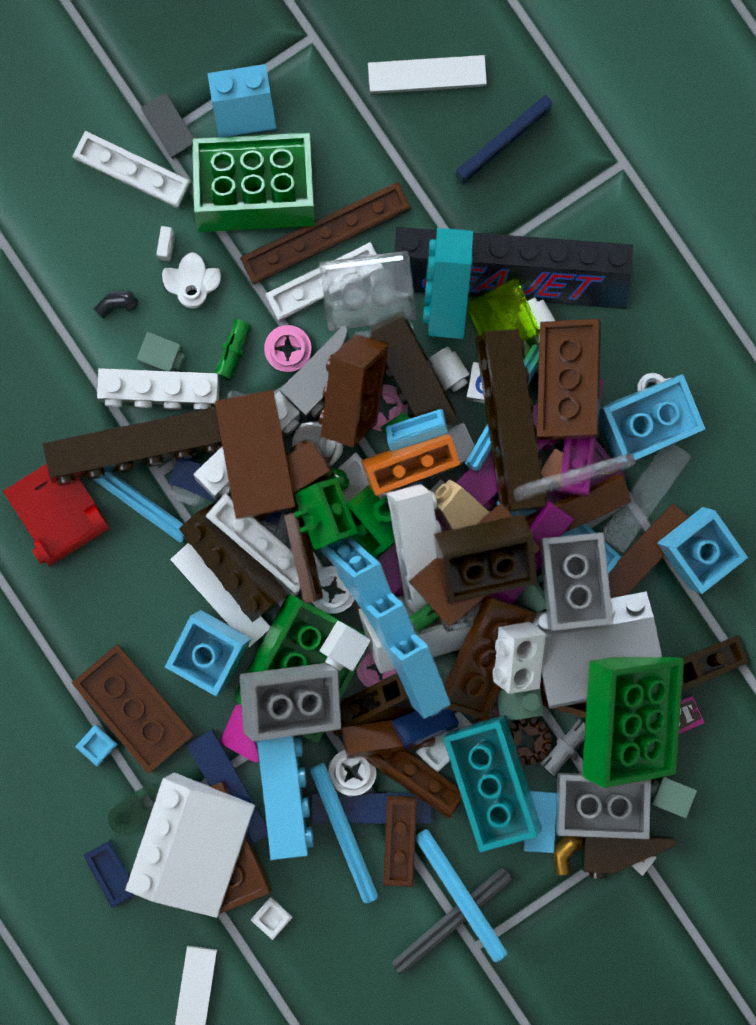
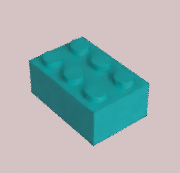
M437 228L436 240L430 239L423 324H428V336L464 338L472 265L473 231Z

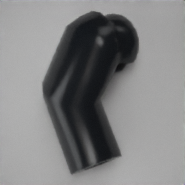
M129 290L111 291L93 309L104 319L115 307H124L128 312L133 311L138 305V300L134 297V293Z

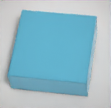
M95 724L75 747L98 767L118 743Z

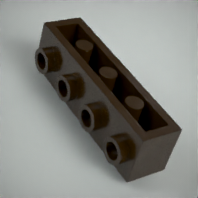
M401 311L371 327L372 336L369 338L389 344L385 372L389 379H396L400 387L396 391L403 405L408 403L413 411L410 414V418L442 409L447 426L458 421L457 412L404 312Z
M214 502L196 512L179 530L185 536L186 541L203 559L205 565L219 579L223 588L234 598L242 612L254 622L271 611L288 594L268 569L206 517L207 513L216 504Z

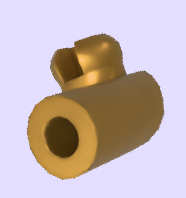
M563 836L555 845L554 861L556 875L571 874L569 857L577 849L579 850L583 847L582 837Z

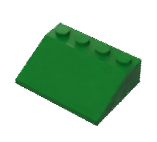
M310 133L193 139L194 215L197 232L315 226Z
M288 593L246 673L326 663L325 661L328 656L319 651L336 622L342 621L308 603L304 604L303 600ZM346 624L347 626L351 627L352 629L356 630L357 632H359V633H361L362 635L365 636V633H363V632L357 630L356 628H354V627H352V626ZM369 646L365 649L353 671L343 666L341 671L338 670L339 702ZM239 685L233 699L242 705L241 687ZM323 732L303 734L302 736L318 743Z
M610 657L589 661L583 778L603 788H609L676 774L683 658Z

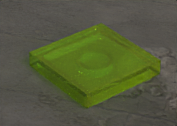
M518 279L511 280L467 304L468 312L479 335L486 331L519 329L520 337L525 342L540 334L539 326Z

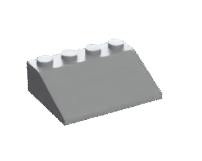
M647 591L611 598L613 624L551 631L548 630L546 611L537 613L532 624L546 634L541 678L549 709L587 702L590 660L610 657H662Z

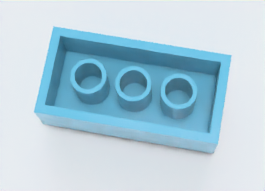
M289 736L257 741L271 860L307 856L309 848H312L314 845L312 827H306V817H310L309 797H303L302 787L307 785L305 767H299L298 757L304 755L302 737Z

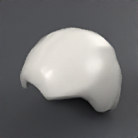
M319 421L301 423L292 438V447L302 441L307 440V442H310L312 440L319 445L330 466H332L342 455L343 444L320 437L322 425L319 424Z

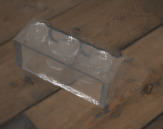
M408 251L319 262L328 331L339 330L343 325L347 329L375 325L401 311L404 312L408 321L417 320Z

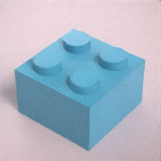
M705 507L699 509L657 542L688 588L700 594H703L748 558L717 512Z
M199 610L188 619L165 668L214 696H218L226 690L252 638L208 613Z

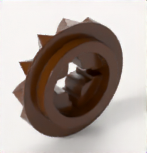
M531 717L515 720L509 725L515 746H518L523 741L522 729L529 736L540 735L533 741L534 753L527 746L516 747L521 764L531 765L538 763L549 754L552 743L551 734L542 721Z

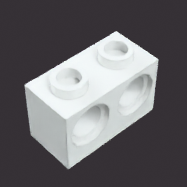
M530 622L499 627L498 639L495 644L496 660L495 667L493 668V682L508 694L540 689L546 634Z

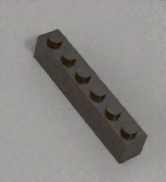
M519 329L486 331L476 337L475 342L499 503H502L510 513L535 511L546 506L547 491L541 479L542 459L538 455L536 446L538 437L537 428L533 425L532 419L533 400L529 396L527 386L529 372L524 367L523 360L524 341L520 337Z
M215 407L42 443L49 478L52 483L58 482V486L73 484L76 482V478L85 476L89 480L102 478L105 476V472L116 470L117 473L130 472L134 470V466L146 464V467L159 466L164 463L163 460L175 458L176 461H183L192 458L193 454L204 451L205 455L215 454L222 447Z

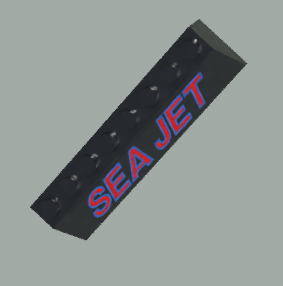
M396 227L392 291L425 294L430 239L436 240L437 230ZM473 233L468 297L529 301L536 297L538 302L544 300L545 303L625 309L632 272L633 244Z

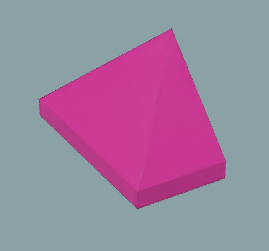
M239 704L235 706L220 743L256 763L259 762L258 745L256 741H252L243 732L242 705Z

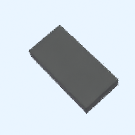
M166 93L141 107V110L172 159L193 147L194 138Z

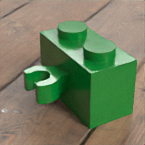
M337 477L316 483L293 494L299 511L293 515L295 518L302 517L305 526L300 528L299 531L300 533L308 532L314 550L336 544L358 534Z
M368 485L347 502V505L358 531V534L352 536V538L372 557L376 558L395 542L390 510L385 505L388 497L384 496L380 499L378 496H375Z

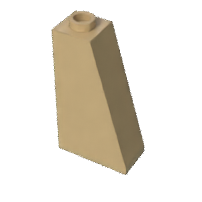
M450 479L441 485L435 493L437 510L435 512L446 531L475 525L490 513L464 488Z

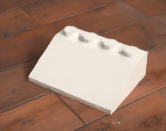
M177 773L164 777L126 891L152 902L217 918L256 805Z

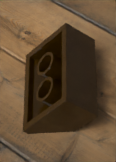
M524 514L434 533L437 561L448 603L537 584L533 534Z

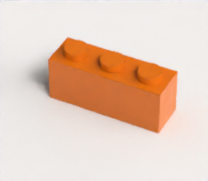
M449 434L392 452L388 450L361 460L369 486L375 496L461 465L452 437Z

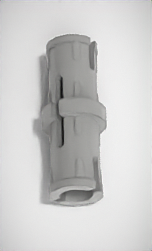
M578 719L571 730L562 739L559 738L556 741L557 745L540 763L553 776L556 775L571 756L574 758L577 754L576 750L584 742L585 723Z

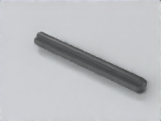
M502 867L470 895L477 906L481 908L512 881V876ZM458 905L392 961V965L398 973L404 974L467 920Z

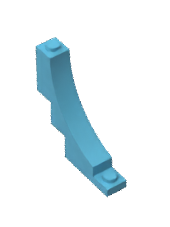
M351 537L321 548L323 555L335 566L340 580L356 600L376 632L395 667L412 707L425 719L438 714L443 708L449 706L450 701L429 647L415 634L404 604L391 593L380 563Z

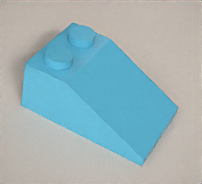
M683 374L600 407L599 424L616 464H628L705 430Z

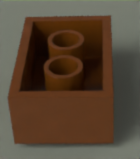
M356 334L347 343H343L337 352L329 356L326 364V371L329 372L328 381L324 386L322 394L323 398H325V405L319 417V424L322 425L320 437L354 447L377 424L389 344Z

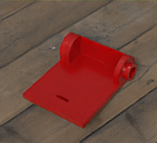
M47 464L11 485L3 493L34 539L36 548L32 552L41 565L46 562L50 567L109 530L110 526L80 478H76V482L73 484L58 486V482H51Z

